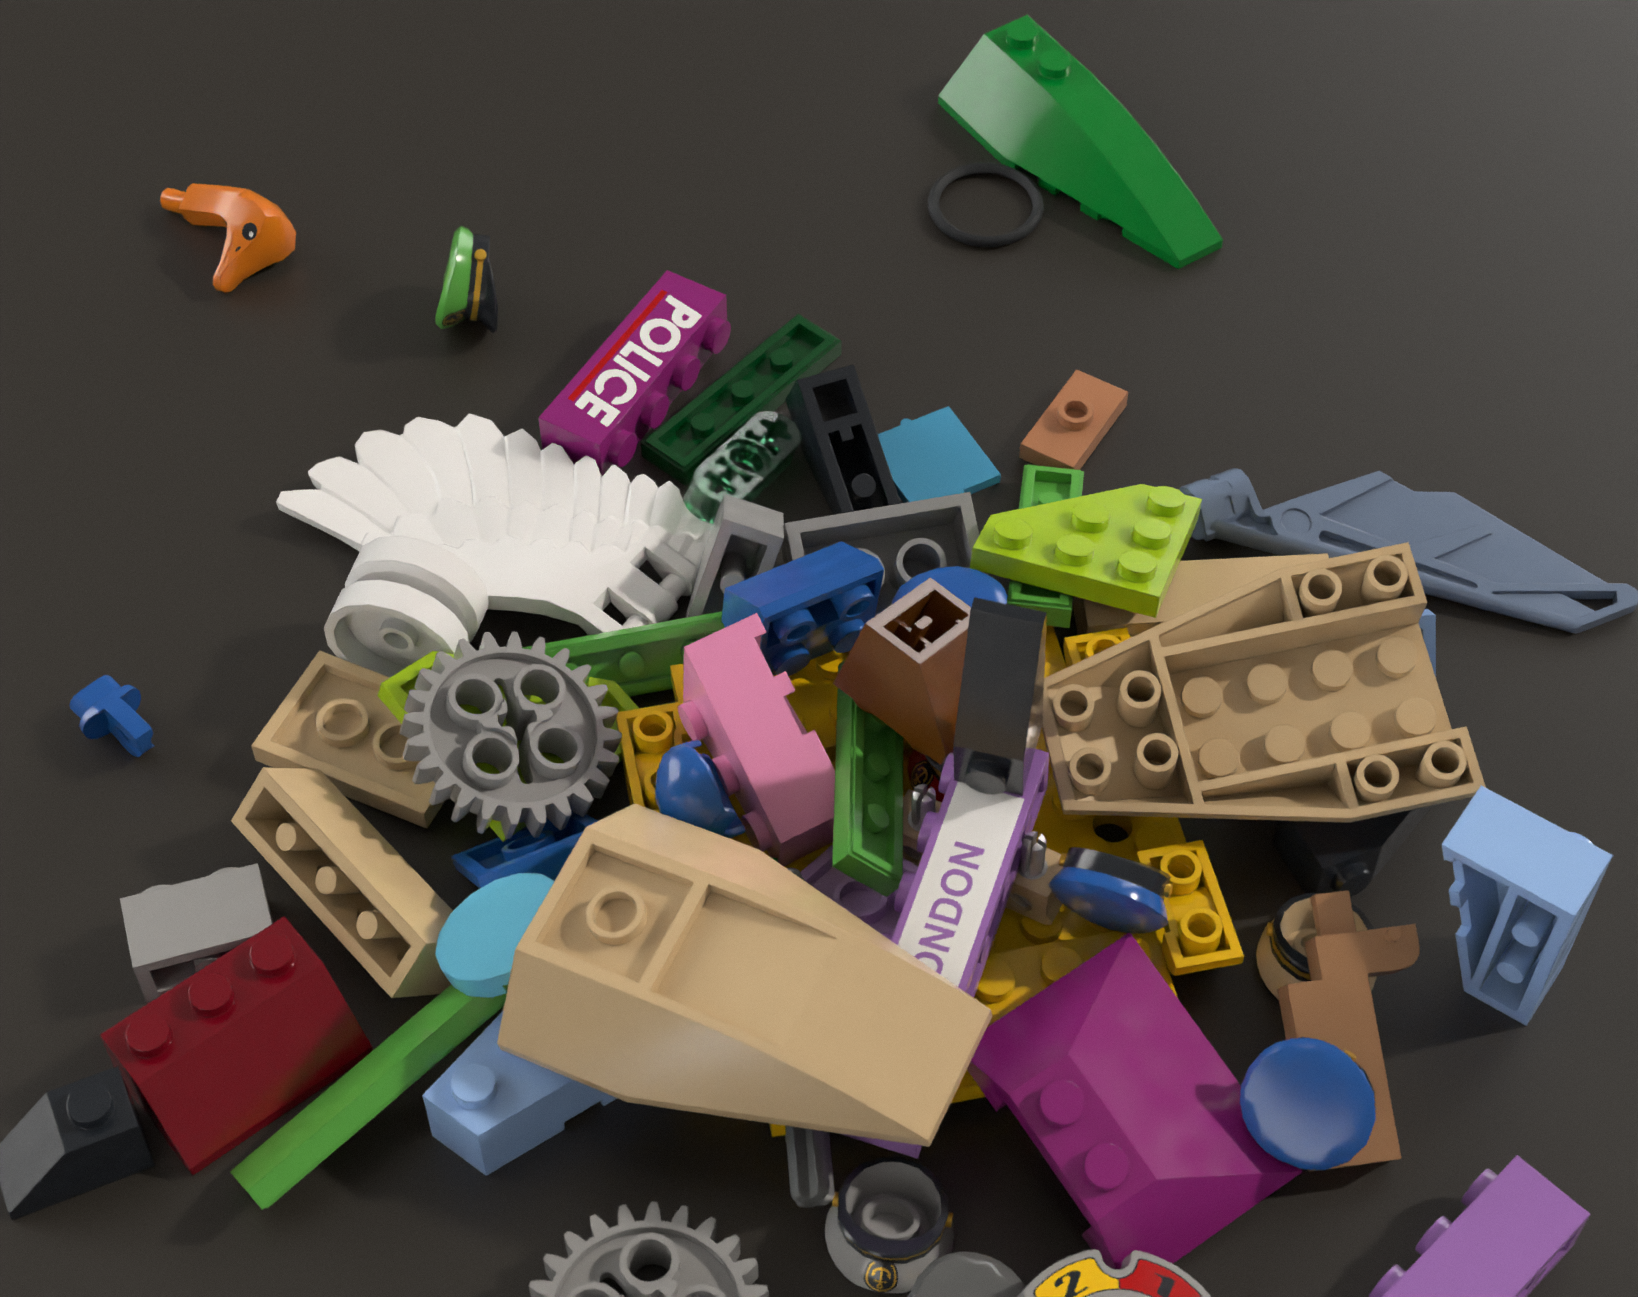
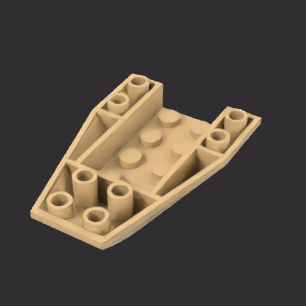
M1409 542L1277 569L1044 678L1042 731L1047 751L1049 752V759L1063 814L1354 822L1474 797L1480 786L1486 788L1467 726L1456 729L1451 728L1419 626V620L1427 605V599Z
M633 804L585 828L515 948L497 1044L505 1052L629 1103L930 1147L992 1018L991 1009L759 849L638 804Z

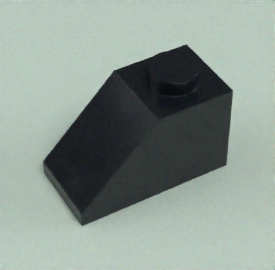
M119 1066L46 1092L0 1143V1185L8 1214L12 1221L155 1167L136 1105Z

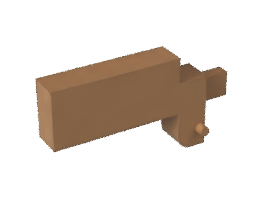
M1349 890L1316 894L1310 897L1317 936L1304 942L1311 981L1286 984L1277 989L1286 1040L1299 1037L1315 1038L1335 1045L1342 1051L1346 1049L1352 1052L1357 1057L1355 1061L1366 1071L1375 1091L1376 1120L1367 1145L1349 1162L1329 1169L1402 1159L1368 977L1394 974L1412 966L1416 962L1420 953L1416 924L1356 931ZM1309 1169V1172L1321 1171V1170Z

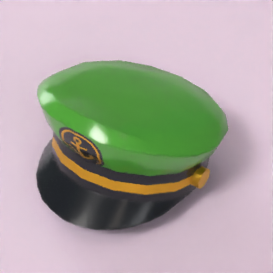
M460 226L453 235L435 324L441 329L455 326L464 319L481 321L493 334L497 331L498 305L489 260L490 236L473 234L468 228Z

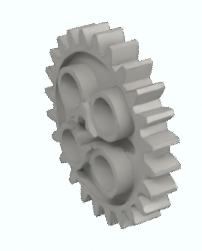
M512 631L506 647H499L492 634L485 632L478 651L462 638L458 641L454 658L443 651L436 653L432 670L422 668L419 671L415 684L416 690L409 691L404 707L408 714L404 715L400 735L410 738L406 742L403 759L420 761L417 764L412 780L415 784L434 781L435 786L429 803L436 805L449 798L456 804L451 820L455 823L461 820L469 811L476 814L478 833L483 834L491 821L496 820L501 821L505 838L511 839L518 822H525L529 832L536 838L540 837L546 823V817L559 830L565 829L571 817V811L584 817L593 802L592 797L601 799L610 781L607 777L612 776L619 761V757L614 752L621 741L622 733L610 729L618 715V710L614 707L600 706L608 690L607 686L595 685L587 687L585 682L591 667L588 664L574 670L566 667L570 650L567 648L559 651L553 658L545 655V638L539 637L534 642L531 650L522 648L518 632ZM497 684H499V685H501V686L503 687L504 693H505V696H506V700H505V697H504V700H503L501 691H500L499 687L497 686ZM524 695H534L536 697H539L546 704H535L533 702H530L527 698L524 697ZM469 704L475 706L482 714L468 713L459 705ZM506 718L507 724L506 726L502 727L504 719ZM521 740L519 748H517V741ZM541 753L555 754L564 763L557 764L547 761ZM475 763H488L497 768L500 773L488 774L481 771ZM517 766L518 769L520 767L521 773L527 784L521 782L517 771Z
M657 1202L650 1203L644 1221H634L631 1211L626 1204L620 1205L618 1225L608 1228L604 1221L596 1214L590 1216L592 1237L585 1241L578 1235L567 1231L564 1234V1240L569 1257L565 1259L557 1255L546 1254L543 1257L545 1272L551 1281L533 1280L529 1284L531 1297H768L767 1285H752L758 1278V1262L756 1259L749 1258L737 1261L741 1252L740 1238L736 1234L716 1244L717 1227L715 1218L709 1217L694 1230L689 1228L688 1207L682 1205L675 1213L671 1222L661 1221ZM656 1264L669 1270L664 1277L657 1281H641L633 1276L638 1269L645 1265ZM605 1278H612L623 1289L624 1296L622 1294L620 1296L613 1288L605 1283H601V1281Z

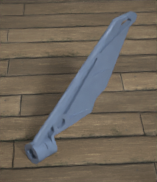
M1237 468L1215 474L1209 479L1204 478L1184 485L1179 489L1185 495L1202 499L1198 521L1191 535L1196 540L1204 539L1209 541L1219 539L1279 556L1328 553L1329 558L1409 542L1425 594L1574 634L1630 614L1638 606V591L1627 583H1607L1455 492L1413 491L1392 480V477L1381 471L1333 485L1266 509H1262L1248 476L1241 469ZM1613 599V605L1594 611L1575 600Z

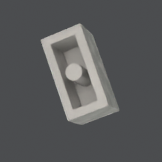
M258 863L241 868H223L215 871L210 876L175 885H157L144 890L140 894L120 898L132 967L146 1003L158 998L274 923L269 898Z

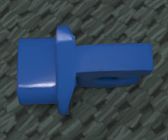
M104 675L79 691L71 699L69 707L81 719L79 727L87 738L98 739L111 732L120 744L137 758L154 747L151 742L153 736L152 728L136 712L141 702V694L136 687L132 685L121 687L111 676Z

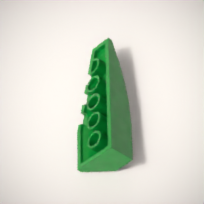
M1028 15L985 33L940 92L938 104L1001 164L1014 169L1022 167L1039 177L1038 186L1054 196L1060 191L1081 202L1080 211L1096 221L1101 218L1113 221L1123 227V237L1173 267L1180 269L1222 248L1223 238L1158 146L1110 91Z

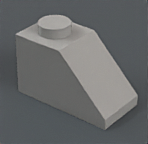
M724 494L704 548L685 618L721 612L723 610L724 590L726 587L773 569L784 540L783 513Z

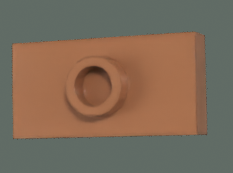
M1076 369L1020 444L1019 458L1037 466L1080 470L1127 406L1128 391Z

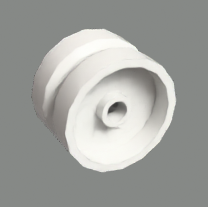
M402 535L378 537L362 546L345 582V588L341 590L324 626L327 645L338 658L392 677L432 651L454 654L460 639L464 638L470 643L477 633L489 606L487 588L472 567L454 553L429 541Z

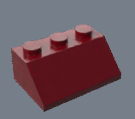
M285 916L100 1034L114 1067L119 1066L129 1092L192 1176L340 1077L373 1051L371 1043L325 965Z

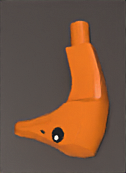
M191 184L187 187L186 192L166 188L161 194L160 204L162 208L182 214L184 219L192 225L223 226L227 228V237L221 260L213 276V286L218 291L225 293L233 291L247 277L269 265L284 260L295 250L296 231L290 220L278 205L252 190L219 185Z

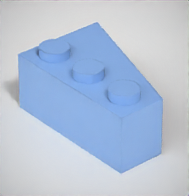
M1480 786L1442 843L1444 860L1453 863L1455 881L1449 888L1450 903L1453 906L1459 907L1461 926L1455 936L1463 989L1466 993L1527 1026L1563 968L1613 855L1598 848L1586 837L1575 832H1568L1495 792Z
M503 1011L423 1094L432 1136L486 1176L565 1129L564 1122L594 1104L601 1102L605 1106L617 1099L501 1050L497 1040Z

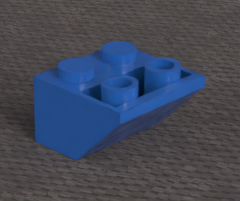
M840 541L726 587L724 590L721 621L727 627L757 613L766 630V633L761 635L760 650L773 676L785 671L788 676H791L802 670L814 658L831 651L845 653L852 649L865 623L875 617L884 568L878 558Z

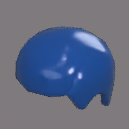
M693 740L669 749L661 759L656 776L655 800L660 813L729 839L745 833V826L737 816L709 755L699 754L695 750L702 743L699 740Z

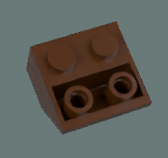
M930 577L865 623L833 684L849 695L862 710L875 715L903 736L916 751L928 755L938 764L942 765L946 761L950 752L953 753L971 607Z

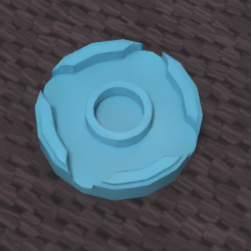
M518 873L500 878L470 894L450 914L438 934L435 955L442 972L453 987L467 996L491 998L507 993L503 986L509 984L515 948L552 887L554 880L543 874Z

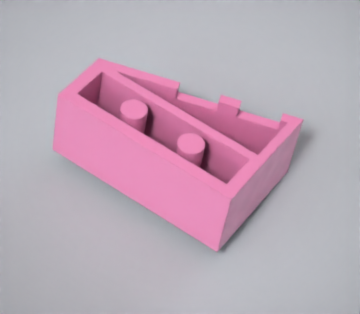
M755 613L684 647L683 704L678 706V713L692 740L703 739L714 758L711 760L728 797L735 794L746 814L741 816V821L745 826V833L752 846L762 852L767 850L771 857L778 858L779 864L786 866L833 842L835 770L816 731L813 730L807 733L786 698V695L795 691L787 672L785 671L773 676L760 650L761 635H764L766 630L758 614Z

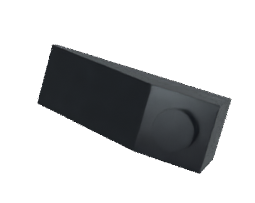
M854 364L798 379L785 401L803 454L833 515L901 504Z
M974 597L970 609L953 744L954 781L966 783L972 789L985 794L1008 792L1023 796L1043 724L1047 612Z
M1433 805L1354 822L1278 820L1272 844L1305 894L1349 890L1350 897H1352L1370 884Z

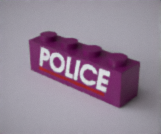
M667 270L539 416L542 450L551 443L560 445L573 464L587 455L595 459L602 476L612 465L617 467L627 465L633 457L639 441L650 428H657L662 423L669 405L682 390L687 391L693 386L700 368L713 353H720L725 347L731 331L730 322L727 321L726 295Z

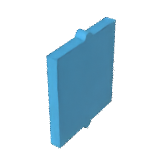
M949 406L912 421L907 418L902 419L900 426L878 434L898 496L903 503L966 492L973 494L1000 483L1001 474Z

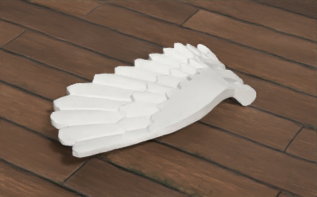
M470 413L456 427L438 420L416 417L405 425L404 432L401 435L384 430L363 432L355 444L358 464L340 456L319 462L308 471L312 483L317 488L316 490L281 491L276 501L280 511L342 540L359 552L363 545L378 537L402 535L429 541L454 553L475 570L487 588L489 601L487 609L545 615L578 624L588 635L668 621L678 610L676 601L681 596H690L692 594L704 548L716 518L714 517L710 522H707L698 501L690 500L687 503L683 502L679 488L670 481L657 488L653 480L645 474L637 475L630 482L627 474L616 465H612L602 476L595 459L587 455L573 464L560 445L551 443L541 450L537 441L523 429L504 437L492 420ZM646 560L650 562L663 579L659 585L639 570ZM610 602L627 619L623 625L603 612Z

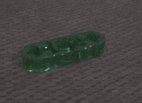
M763 411L755 414L697 467L684 494V503L687 509L698 519L713 524L724 494L752 502L790 465L802 439L796 424L786 416L776 412ZM770 441L771 443L768 449L764 445H762ZM731 461L743 463L752 468L756 473L745 471ZM719 485L726 490V492L720 491L718 494L714 493L715 491H717Z

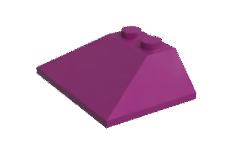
M1130 932L989 1025L967 1068L995 1111L1006 1104L1009 1106L1090 1223L1091 1227L1081 1234L1091 1250L1096 1249L1101 1253L1104 1263L1112 1269H1121L1123 1259L1135 1250L1160 1257L1172 1264L1303 1172L1298 1167L1276 1159L1255 1141L1248 1131L1242 1116L1240 1106L1241 1085Z

